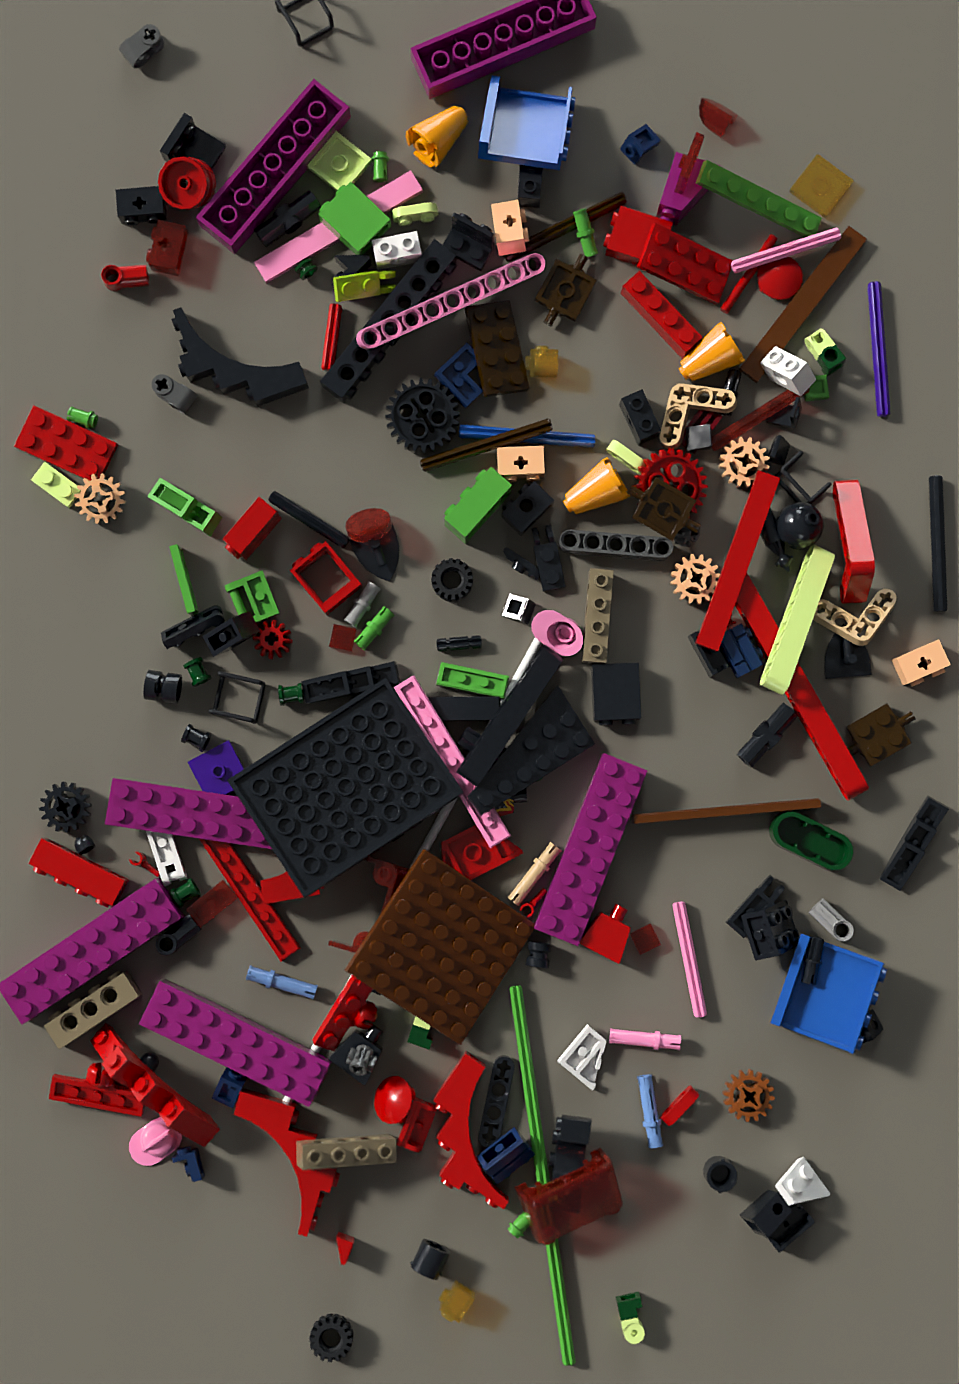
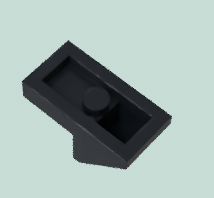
M335 255L336 263L345 270L344 272L340 271L335 277L363 273L371 266V259L368 255Z

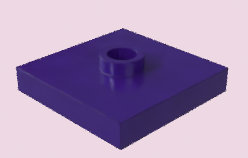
M230 740L188 761L202 791L226 795L234 791L227 780L244 769Z

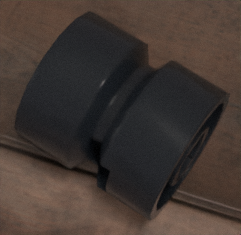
M148 670L143 689L144 699L158 701L162 698L163 702L178 704L182 690V675L167 673L165 676L161 671Z

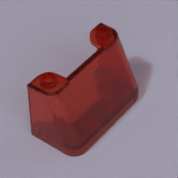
M601 1148L590 1152L592 1159L590 1162L587 1159L582 1161L583 1167L544 1185L538 1181L535 1183L536 1187L529 1188L526 1182L515 1187L532 1234L538 1243H543V1245L552 1244L557 1238L606 1215H613L620 1211L623 1201L611 1159Z

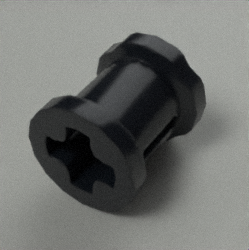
M189 724L182 735L181 742L198 747L199 751L203 752L210 741L211 733H204Z

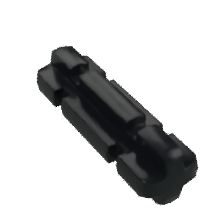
M479 635L471 636V638H468V636L452 637L450 640L440 638L436 641L438 651L482 647V639Z

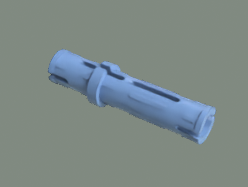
M251 965L246 976V980L266 985L265 988H277L312 1000L318 986L276 974L275 970L266 971Z
M652 1074L637 1076L644 1114L643 1127H646L648 1148L662 1147L663 1142L660 1131L662 1122L658 1118Z

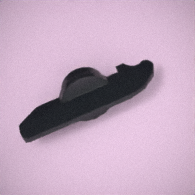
M504 548L503 552L506 558L513 562L511 566L513 569L521 574L527 571L529 577L534 576L535 580L539 579V572L534 564L511 549Z

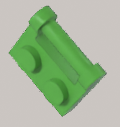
M263 570L224 586L226 592L230 593L238 615L247 612L238 591L242 587L245 588L255 614L253 618L256 623L280 614Z

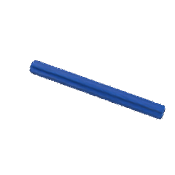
M460 425L459 437L483 440L513 430L514 428ZM550 431L519 442L593 448L596 437L592 434Z

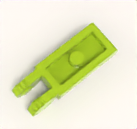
M393 270L369 271L334 277L335 301L342 302L378 296L381 293H391L397 285L387 284L380 286L379 279L394 278L396 272Z

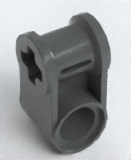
M148 24L143 26L132 37L126 39L120 45L119 51L131 66L137 69L143 66L157 52L161 51L164 46V39L155 25Z
M159 374L152 380V388L156 395L183 414L187 413L198 396L194 391L183 384H179L167 375ZM167 384L168 389H160L159 385Z

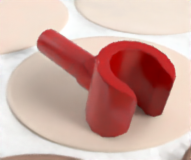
M135 852L140 856L138 863L129 859L132 865L142 866L156 877L160 875L159 871L146 861V856L143 853Z
M542 888L530 902L527 901L522 904L520 911L523 907L529 906L532 911L527 917L532 916L537 902L546 894L547 890Z

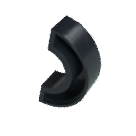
M564 1114L561 1117H557L556 1128L553 1130L552 1136L555 1152H550L549 1166L553 1167L551 1184H547L546 1199H550V1208L579 1212L583 1164L586 1146L589 1144L591 1118Z

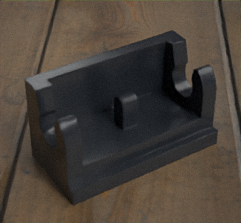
M699 631L688 636L709 677L730 667L721 648H719L718 652L695 644Z
M800 1203L789 1206L792 1209L790 1215L767 1238L779 1253L815 1223Z

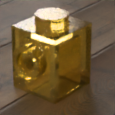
M536 346L535 349H530V356H525V370H529V377L557 378L558 349H549L547 346Z
M455 1280L450 1289L445 1288L438 1299L440 1301L439 1310L441 1315L450 1322L455 1320L460 1323L474 1302L475 1293Z

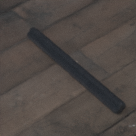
M934 475L929 477L934 612H945L948 606L943 477Z

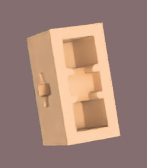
M519 200L491 204L499 256L526 252L525 242H529L528 229L523 228L522 224L527 222L525 208L520 209Z
M544 446L497 448L498 473L509 483L516 482L519 478H526L528 482L539 481L540 478H544L545 474ZM519 460L524 464L523 469H519L517 465Z
M940 640L933 641L892 659L902 685L910 683L911 687L924 682V676L931 674L932 677L945 673L944 668L951 665ZM925 661L926 665L919 668L917 664Z

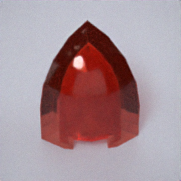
M702 98L699 105V116L702 123L720 137L726 133L728 125H732L738 114L725 106L707 98Z

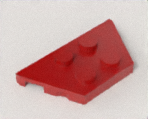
M477 825L442 842V861L470 880L523 854L522 849L508 839L490 848Z

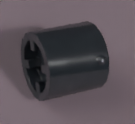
M713 1156L704 1165L703 1174L706 1181L719 1194L731 1190L736 1185L738 1179L737 1171L726 1157Z
M423 1239L414 1260L410 1262L411 1268L426 1278L438 1280L442 1276V1270L450 1255V1251L434 1241Z

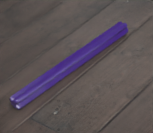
M873 281L869 282L867 288L877 416L886 417L890 415L891 411L881 283Z

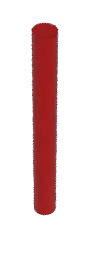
M770 234L759 252L771 249L778 238ZM760 266L745 271L720 308L725 314L729 313Z

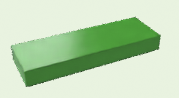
M177 544L169 546L186 611L190 616L198 614L199 610L183 550Z
M441 662L436 685L489 697H500V699L505 700L509 676Z

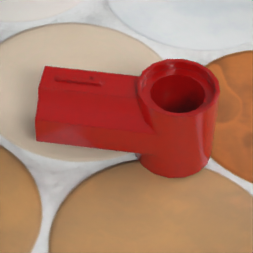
M107 265L101 272L105 286L111 291H119L122 288L149 286L147 265L123 267ZM112 274L119 275L115 282H109L108 277Z

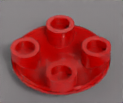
M789 256L760 265L757 272L760 292L773 299L791 298L800 289L803 280L801 267Z
M390 1076L383 1080L378 1086L374 1098V1107L378 1117L387 1124H401L405 1122L412 1105V1100L415 1098L414 1088L410 1087L408 1082L399 1076Z

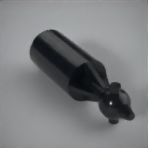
M770 507L760 535L765 546L778 556L775 565L789 572L791 571V560L794 558L792 555L785 554V542L779 537L776 529V518Z

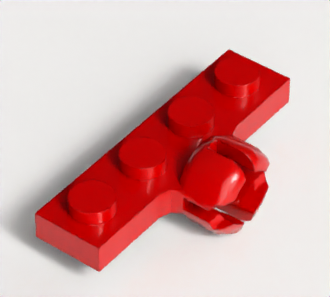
M351 975L313 1037L314 1045L335 1051L350 1027L371 1028L373 1024L366 1021L375 1022L378 1014L375 1003L367 1001L373 989Z
M102 1063L91 1064L87 1070L86 1079L59 1074L52 1076L49 1093L50 1100L142 1117L145 1105L139 1103L130 1088L118 1086L105 1069L102 1071Z

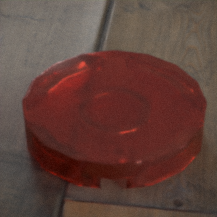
M378 508L365 509L355 513L346 521L345 525L349 538L362 543L369 542L368 539L374 538V540L382 538L392 527L389 513Z

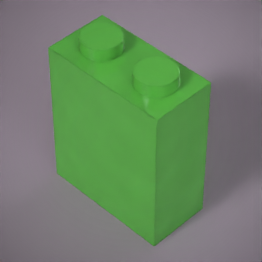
M350 181L346 186L342 185L337 190L336 197L331 202L327 201L321 206L319 218L355 255H364L373 246L372 240L379 239L391 227V220Z

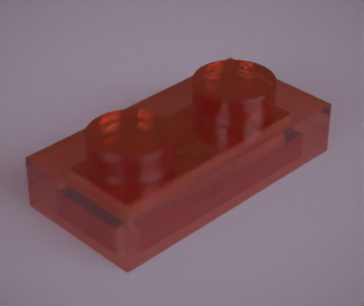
M222 880L186 910L201 928L238 899V897L225 880Z

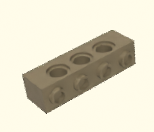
M594 568L589 570L581 663L606 664L614 570Z
M120 971L115 972L107 978L109 983L103 987L100 984L94 986L87 991L88 997L83 1000L78 997L68 1004L70 1009L64 1013H61L59 1010L48 1017L50 1022L44 1025L59 1050L143 995L128 971L122 974ZM108 989H114L117 992V999L115 1001L108 999ZM89 1002L97 1005L96 1014H91L88 1011L87 1005ZM69 1015L77 1018L78 1023L76 1027H71L68 1024Z
M390 1134L299 1140L296 1141L297 1166L302 1170L396 1163V1138Z

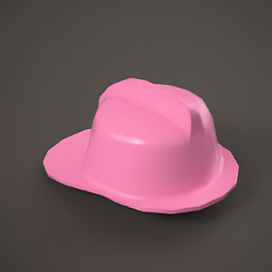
M544 610L533 618L531 627L535 638L562 656H571L581 649L583 634L579 625L574 620L553 610Z
M159 1117L139 1129L131 1137L129 1152L138 1164L151 1166L173 1153L179 1147L182 1135L168 1128L163 1119Z

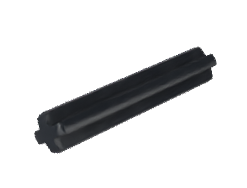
M273 491L269 496L268 501L341 548H345L349 543L350 539L348 536L280 493Z

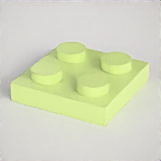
M336 131L307 166L309 170L337 191L342 185L346 186L350 181L354 184L372 163V159Z

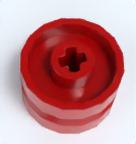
M176 157L166 162L160 170L158 186L163 199L172 207L197 209L203 207L212 199L215 193L216 181L213 171L204 161L193 157Z

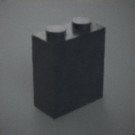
M639 663L592 664L593 721H599V725H613V721L622 720V725L636 724V720L641 719Z

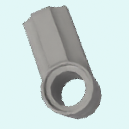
M822 898L808 912L834 939L848 941L853 936L854 929L851 923L846 921L825 899ZM843 923L847 927V933L845 936L839 937L836 934V927Z

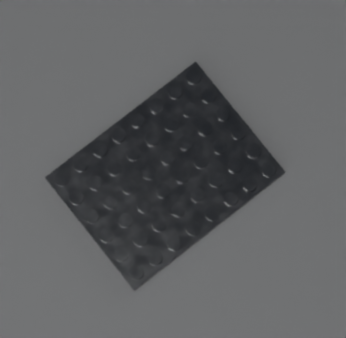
M386 678L227 780L304 899L464 794Z

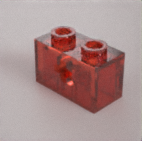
M158 220L157 227L152 229V249H148L146 255V262H148L152 271L179 276L189 234L185 225Z

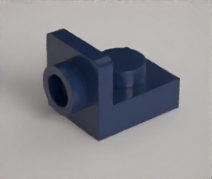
M645 124L628 135L620 150L635 165L644 154L658 146L661 139Z
M226 1067L212 1099L233 1108L248 1077Z
M191 1146L178 1149L177 1154L172 1157L173 1163L186 1159L185 1171L188 1177L191 1176L192 1183L202 1180L205 1173L198 1148L191 1149Z

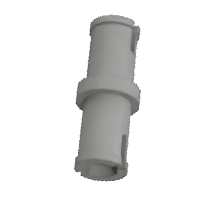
M368 581L359 598L354 599L353 602L355 604L346 618H344V621L356 628L365 612H369L371 609L370 605L381 589Z

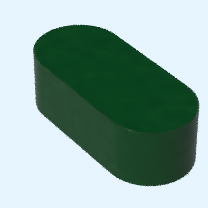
M783 812L776 815L770 823L769 835L775 845L821 868L840 870L846 867L852 860L853 846L846 836L796 812Z

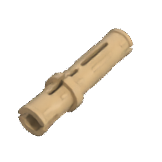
M549 842V845L539 858L536 857L533 860L535 863L508 898L520 906L521 902L545 871L548 872L550 870L549 866L562 850Z

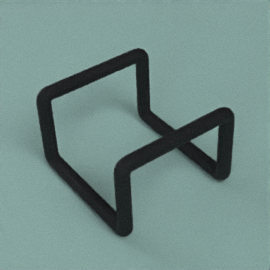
M275 0L277 11L279 13L282 12L296 36L299 47L333 29V16L324 0L318 1L328 16L329 26L301 41L297 28L286 12L288 8L302 0H293L284 6L280 0Z
M799 451L775 476L780 477L783 474L807 500L806 503L812 504L832 483L828 482L816 494L810 497L787 472L803 455V452ZM780 479L779 484L796 503L802 502Z
M219 671L218 676H220L215 702L213 709H210L209 713L256 724L265 691V682ZM225 677L261 685L254 718L217 710Z

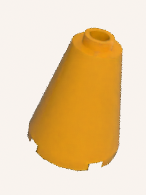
M452 106L410 127L406 131L405 136L408 145H413L416 149L414 155L428 167H433L434 165L437 167L441 164L468 124L467 113L461 107Z
M720 322L680 362L682 367L679 370L685 380L690 378L693 382L739 365L745 359L732 337L727 333L723 323Z
M608 457L602 459L565 494L566 499L563 502L570 513L574 511L575 514H580L630 497V494H627L628 490L616 468H612V462Z

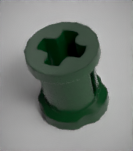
M201 657L195 658L183 665L184 669H187L193 681L191 683L193 687L204 684L212 679L211 675L207 674Z
M298 683L297 686L288 687L278 685L280 706L291 702L304 703L302 683Z
M189 878L188 882L179 888H172L170 890L180 908L188 900L195 896H201V892L192 878Z

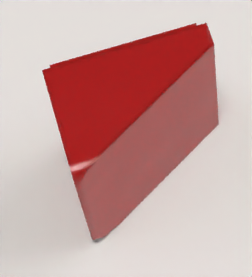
M338 1232L337 1244L341 1265L345 1266L355 1239L352 1236Z

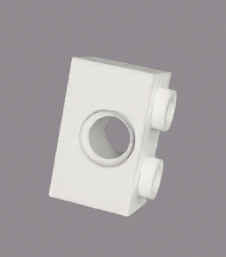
M417 231L372 240L377 270L412 264L421 256Z
M776 346L760 362L771 381L799 396H802L816 381L807 362Z

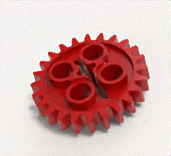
M674 448L668 449L667 453L664 449L659 450V456L656 453H651L652 461L644 459L646 467L638 466L642 474L634 475V478L639 480V484L633 485L644 492L651 486L654 476H657L669 485V482H673L672 487L681 492L682 487L686 484L689 488L688 496L696 500L690 511L695 514L697 513L695 505L703 506L699 498L707 496L701 491L708 487V485L702 484V480L706 479L707 476L700 475L704 468L696 467L698 459L690 461V453H686L683 456V450H677L675 453ZM674 464L678 467V474L676 476H673L671 473V468Z

